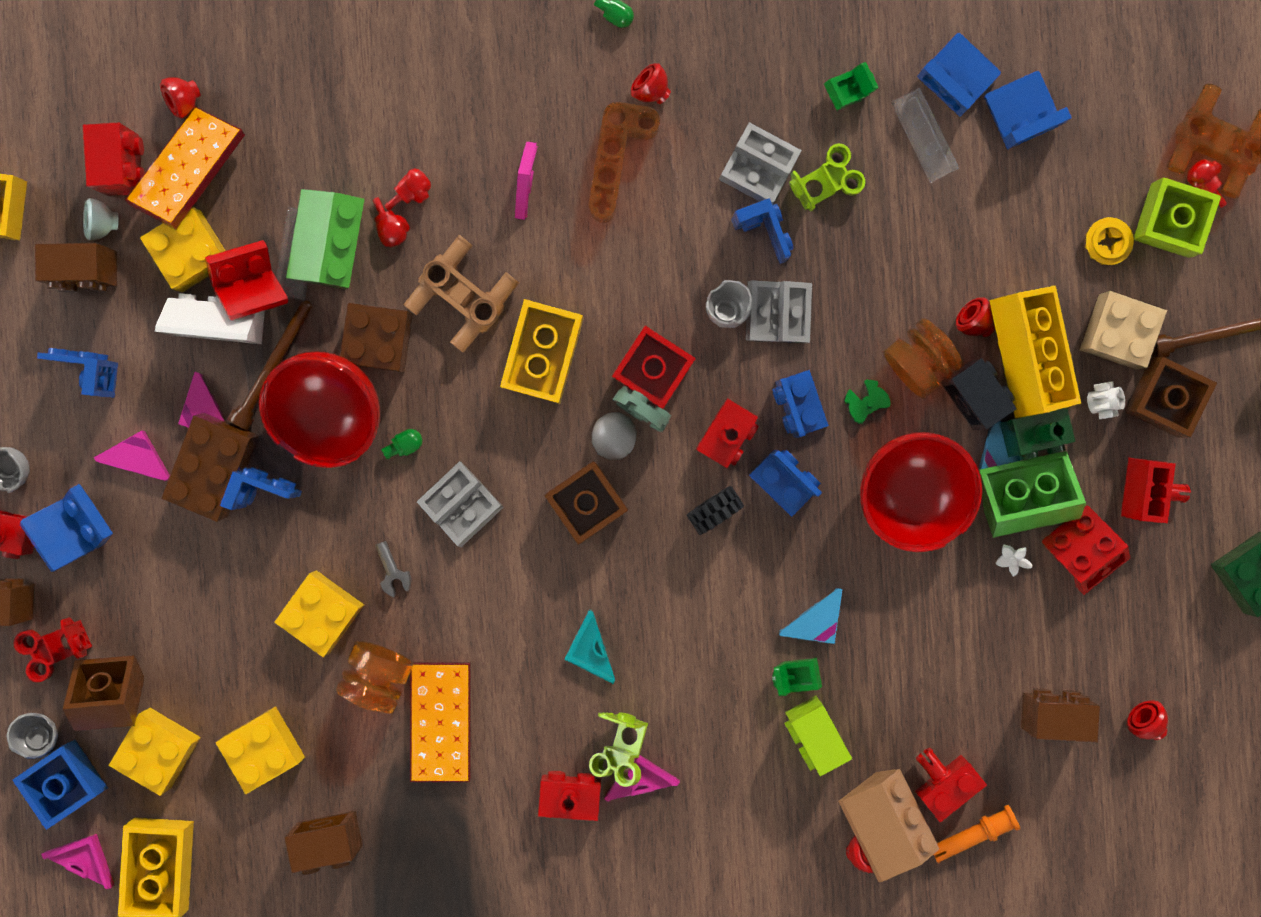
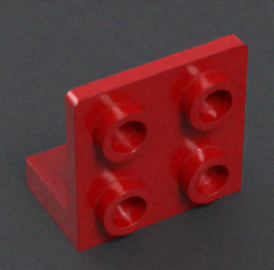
M264 240L205 257L211 286L230 320L243 318L288 303V297L271 269L268 247Z
M1085 506L1080 519L1064 522L1042 540L1043 546L1073 576L1076 588L1083 595L1130 559L1129 546L1089 506Z

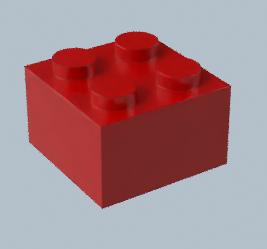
M120 122L83 124L86 186L106 196L129 195L145 174L144 168L141 167L140 156L144 154L142 138Z
M644 326L612 375V378L630 390H636L649 399L650 403L663 409L696 358L649 327Z

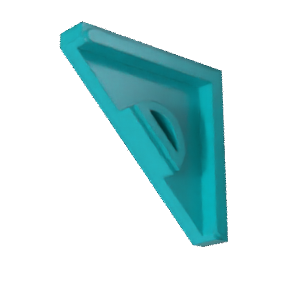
M589 609L564 660L614 684L615 676L594 612Z

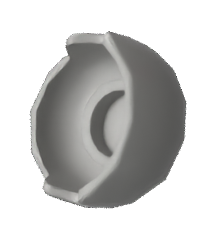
M724 280L720 286L711 290L706 302V312L709 319L721 328H735L745 322L750 315L753 300L749 288L740 281Z
M620 412L607 413L599 418L593 427L592 445L598 455L608 460H620L630 454L634 448L637 435L636 427L628 416Z
M0 447V491L11 493L27 481L30 473L29 462L24 454L17 449Z
M28 713L18 716L9 725L6 738L12 752L27 759H36L46 756L56 746L58 732L55 723L49 717L39 713Z

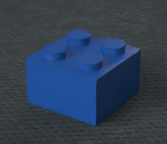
M76 740L63 745L12 780L46 830L108 789Z

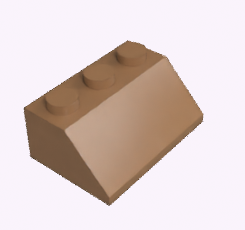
M900 769L875 772L838 801L878 882L886 881L922 865L939 850L937 842Z

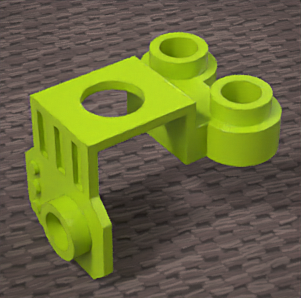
M840 143L832 145L826 153V163L805 177L800 178L796 171L791 173L792 180L789 181V185L805 210L813 211L817 203L836 194L840 190L849 196L859 194L865 187L864 175L858 170L847 171L845 167L851 159V152L846 145ZM834 153L841 154L842 162H834L832 155ZM848 179L856 181L857 187L855 189L848 188L846 184ZM810 180H817L822 185V193L817 197H811L805 187L806 183Z
M598 713L600 718L619 725L613 746H605L603 753H596L591 757L589 761L591 773L596 777H607L615 771V780L620 786L629 787L636 785L641 779V770L634 763V759L639 758L648 723L640 721L635 716L627 713ZM628 727L634 728L637 732V740L632 745L626 744L623 740V732ZM605 759L608 764L606 770L603 768V761ZM629 769L633 771L632 779L628 777Z

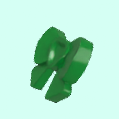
M868 379L864 381L869 396H865L862 400L852 390L849 389L847 391L844 402L849 404V414L858 424H862L866 417L877 409H887L891 405L886 391L878 387V381Z

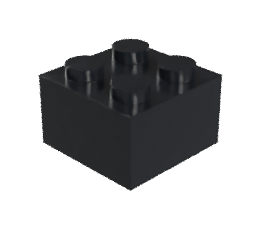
M982 358L967 362L940 381L972 430H987L1017 409L1013 404L1015 398L1012 392L1006 386L1001 387L995 378L998 376L997 371L989 361L984 362Z

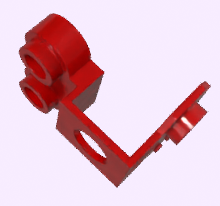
M70 617L60 620L61 629L40 636L34 630H26L15 636L13 642L15 650L22 655L30 654L33 659L26 666V675L31 681L42 682L49 679L54 672L53 664L73 655L77 659L87 656L86 650L91 648L92 644L81 620L74 622ZM63 635H65V638L69 644L70 649H67L63 646ZM28 636L34 639L32 647L26 642ZM39 664L45 665V674L39 671Z

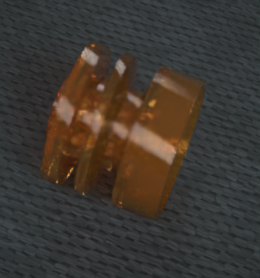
M922 318L916 323L917 330L910 328L907 331L911 346L899 338L883 351V356L901 381L915 395L925 399L939 387V381L934 374L935 372L948 379L952 376L951 369L958 371L964 366V363L949 337L929 320Z
M365 641L354 642L347 661L358 671L344 670L341 677L345 681L338 683L336 687L337 694L364 709L382 713H394L398 705L394 699H399L402 692L392 683L405 684L414 663L407 657L383 646Z

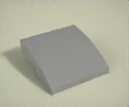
M749 122L719 180L759 202L770 198L773 205L802 150Z
M748 281V288L753 300L750 315L746 319V341L810 343L812 283Z
M460 461L417 501L428 516L460 548L504 508Z

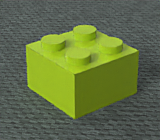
M1165 177L1151 183L1134 240L1187 258L1203 254L1221 196Z
M817 696L785 712L789 720L784 722L795 744L802 743L803 746L798 750L810 771L816 768L821 777L852 760L825 707Z

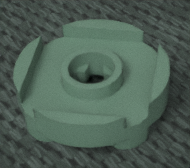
M623 386L612 399L617 402L616 404L639 421L651 422L649 427L663 433L669 424L671 415L658 406L655 408L649 404V399L636 390L631 391Z

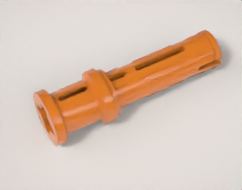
M1005 805L1004 810L987 817L984 815L981 817L982 819H979L980 823L938 842L939 850L934 854L937 863L939 864L941 861L988 839L990 842H995L998 840V836L1013 829L1016 831L1020 830V825L1010 806Z

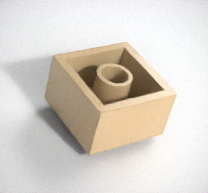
M1112 291L1101 293L1097 298L1080 351L1133 369L1147 368L1167 310Z

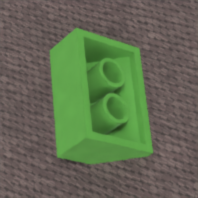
M301 189L286 274L287 279L343 290L349 288L364 198L335 192Z
M1067 451L979 470L982 481L984 513L993 538L1080 519L1086 501Z

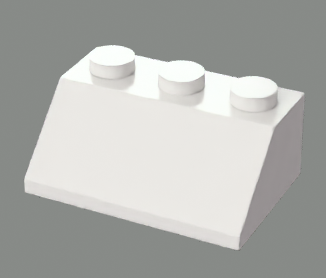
M178 293V299L167 298L157 321L155 332L180 337L262 344L265 310L243 318L230 320L218 297L208 296L207 302L197 301V295Z

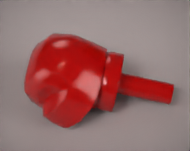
M1202 159L1189 169L1187 180L1192 187L1220 195L1219 206L1222 208L1227 204L1217 190L1222 185L1218 178L1222 165L1215 160L1211 162Z
M413 168L409 170L398 185L394 187L398 194L384 205L385 208L390 211L401 200L407 204L412 200L416 203L424 202L429 198L430 180L420 169Z
M379 197L374 198L372 201L379 214L374 218V222L381 243L389 248L400 245L406 240L407 232L410 230L407 220L400 215H395L393 211H385Z

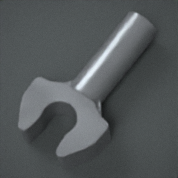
M386 541L375 545L386 571L385 579L380 583L383 591L391 597L396 596V591L392 584L394 579L401 580L405 591H409L412 582L410 572H403L397 569Z

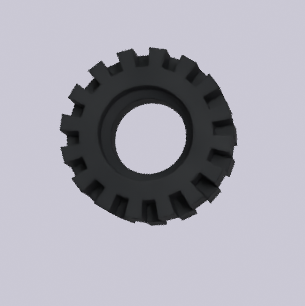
M729 486L698 505L686 516L698 534L702 535L730 518L745 505L733 487Z

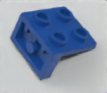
M957 33L926 64L917 77L961 117L996 80L1001 71L961 33Z
M1039 71L1028 74L984 96L1007 150L1062 126L1072 118L1067 107L1057 111Z
M770 198L735 211L731 219L735 230L743 228L744 232H748L760 227V223L764 221L779 264L786 262L791 257L790 251L793 250L791 238L788 233L783 234L780 222L783 221L781 211L777 204L772 205Z
M48 348V353H37V359L84 364V370L81 371L79 376V386L82 388V395L115 397L118 362L108 361V355Z
M810 370L775 381L776 388H773L772 391L777 405H783L786 416L782 417V421L787 434L791 433L794 438L806 436L807 433L829 426Z
M773 450L749 476L792 517L812 496L819 497L822 494L817 488L821 483L810 472H801L796 467L799 463L798 460L787 450H782L781 452Z
M251 467V469L244 468L243 471L232 472L220 506L229 510L246 508L247 504H252L256 496L257 488L255 487L287 499L300 497L302 491L296 489V483L284 478H279V480L267 478L268 472L254 467Z
M80 484L70 488L62 500L22 519L20 522L21 528L51 572H55L98 549L113 535V532Z

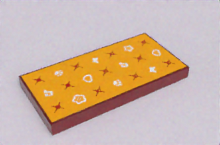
M195 106L125 201L130 206L176 230L244 138V132L242 129Z
M411 662L410 782H470L471 662Z

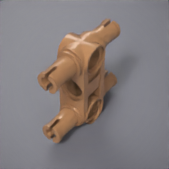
M458 235L443 255H437L433 261L425 265L423 273L418 278L420 284L403 305L415 315H418L433 295L441 296L466 316V322L450 341L451 344L464 353L480 332L482 334L487 332L497 322L500 314L504 311L505 305L503 303L518 286L519 282L505 272L490 292L486 291L484 293L457 271L458 268L456 266L473 246L461 235ZM436 268H443L445 270L444 280L439 283L432 282V271ZM489 305L492 307L491 317L485 321L480 320L477 316L479 307Z

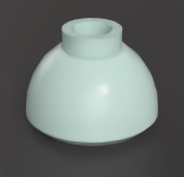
M88 198L85 201L83 213L85 237L88 240H97L106 236L111 230H117L118 212H112L106 204L97 199Z

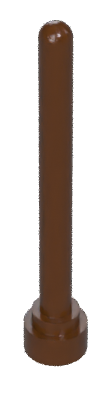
M304 300L300 303L242 406L238 405L237 409H232L227 420L245 430L250 429L254 422L252 417L255 414L252 411L259 401L262 385L269 373L281 363L312 309L310 301Z
M1261 318L1173 338L1170 335L1159 334L1152 357L1163 356L1166 358L1178 348L1261 330Z

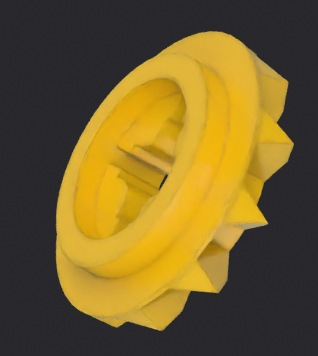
M1107 217L1093 223L1085 234V248L1088 250L1090 258L1099 262L1100 265L1121 263L1130 255L1133 249L1134 238L1131 229L1125 222L1117 218ZM1105 234H1108L1109 238L1120 239V241L1111 245V250L1106 245H1098L1101 240L1106 238Z

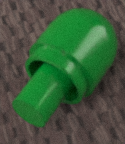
M621 0L595 1L594 6L604 11L603 17L616 27L626 28L633 22L634 12L632 8Z
M406 429L394 435L395 437L391 439L393 443L381 450L386 459L397 454L400 457L404 455L406 457L420 449L423 439L417 430Z

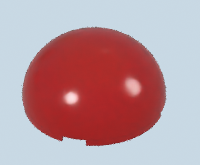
M319 351L305 352L284 360L269 373L259 395V412L268 435L276 445L280 444L287 451L295 455L294 459L311 466L332 468L357 460L369 449L378 432L380 404L372 382L353 362L336 354Z
M928 432L901 435L884 444L869 460L860 484L861 508L870 528L886 543L895 548L910 552H927L940 549L961 533L964 534L973 523L982 499L981 476L970 454L961 445L948 437Z

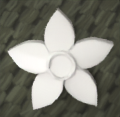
M1003 545V555L996 561V565L1000 567L1009 566V571L1013 577L1018 573L1019 566L1031 569L1033 566L1030 561L1024 558L1027 551L1026 547L1014 550L1011 546Z

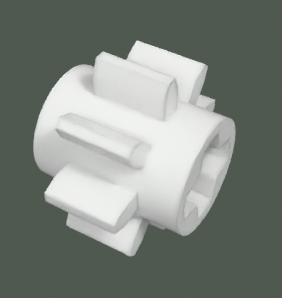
M1113 382L1095 384V391L1089 392L1087 396V403L1091 413H1099V419L1119 416L1118 410L1125 407V395L1122 388H1114Z

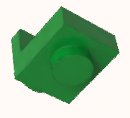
M866 62L824 83L837 111L864 100L878 89L874 75Z
M817 658L784 661L774 667L772 680L779 696H786L791 692L819 690L822 688Z

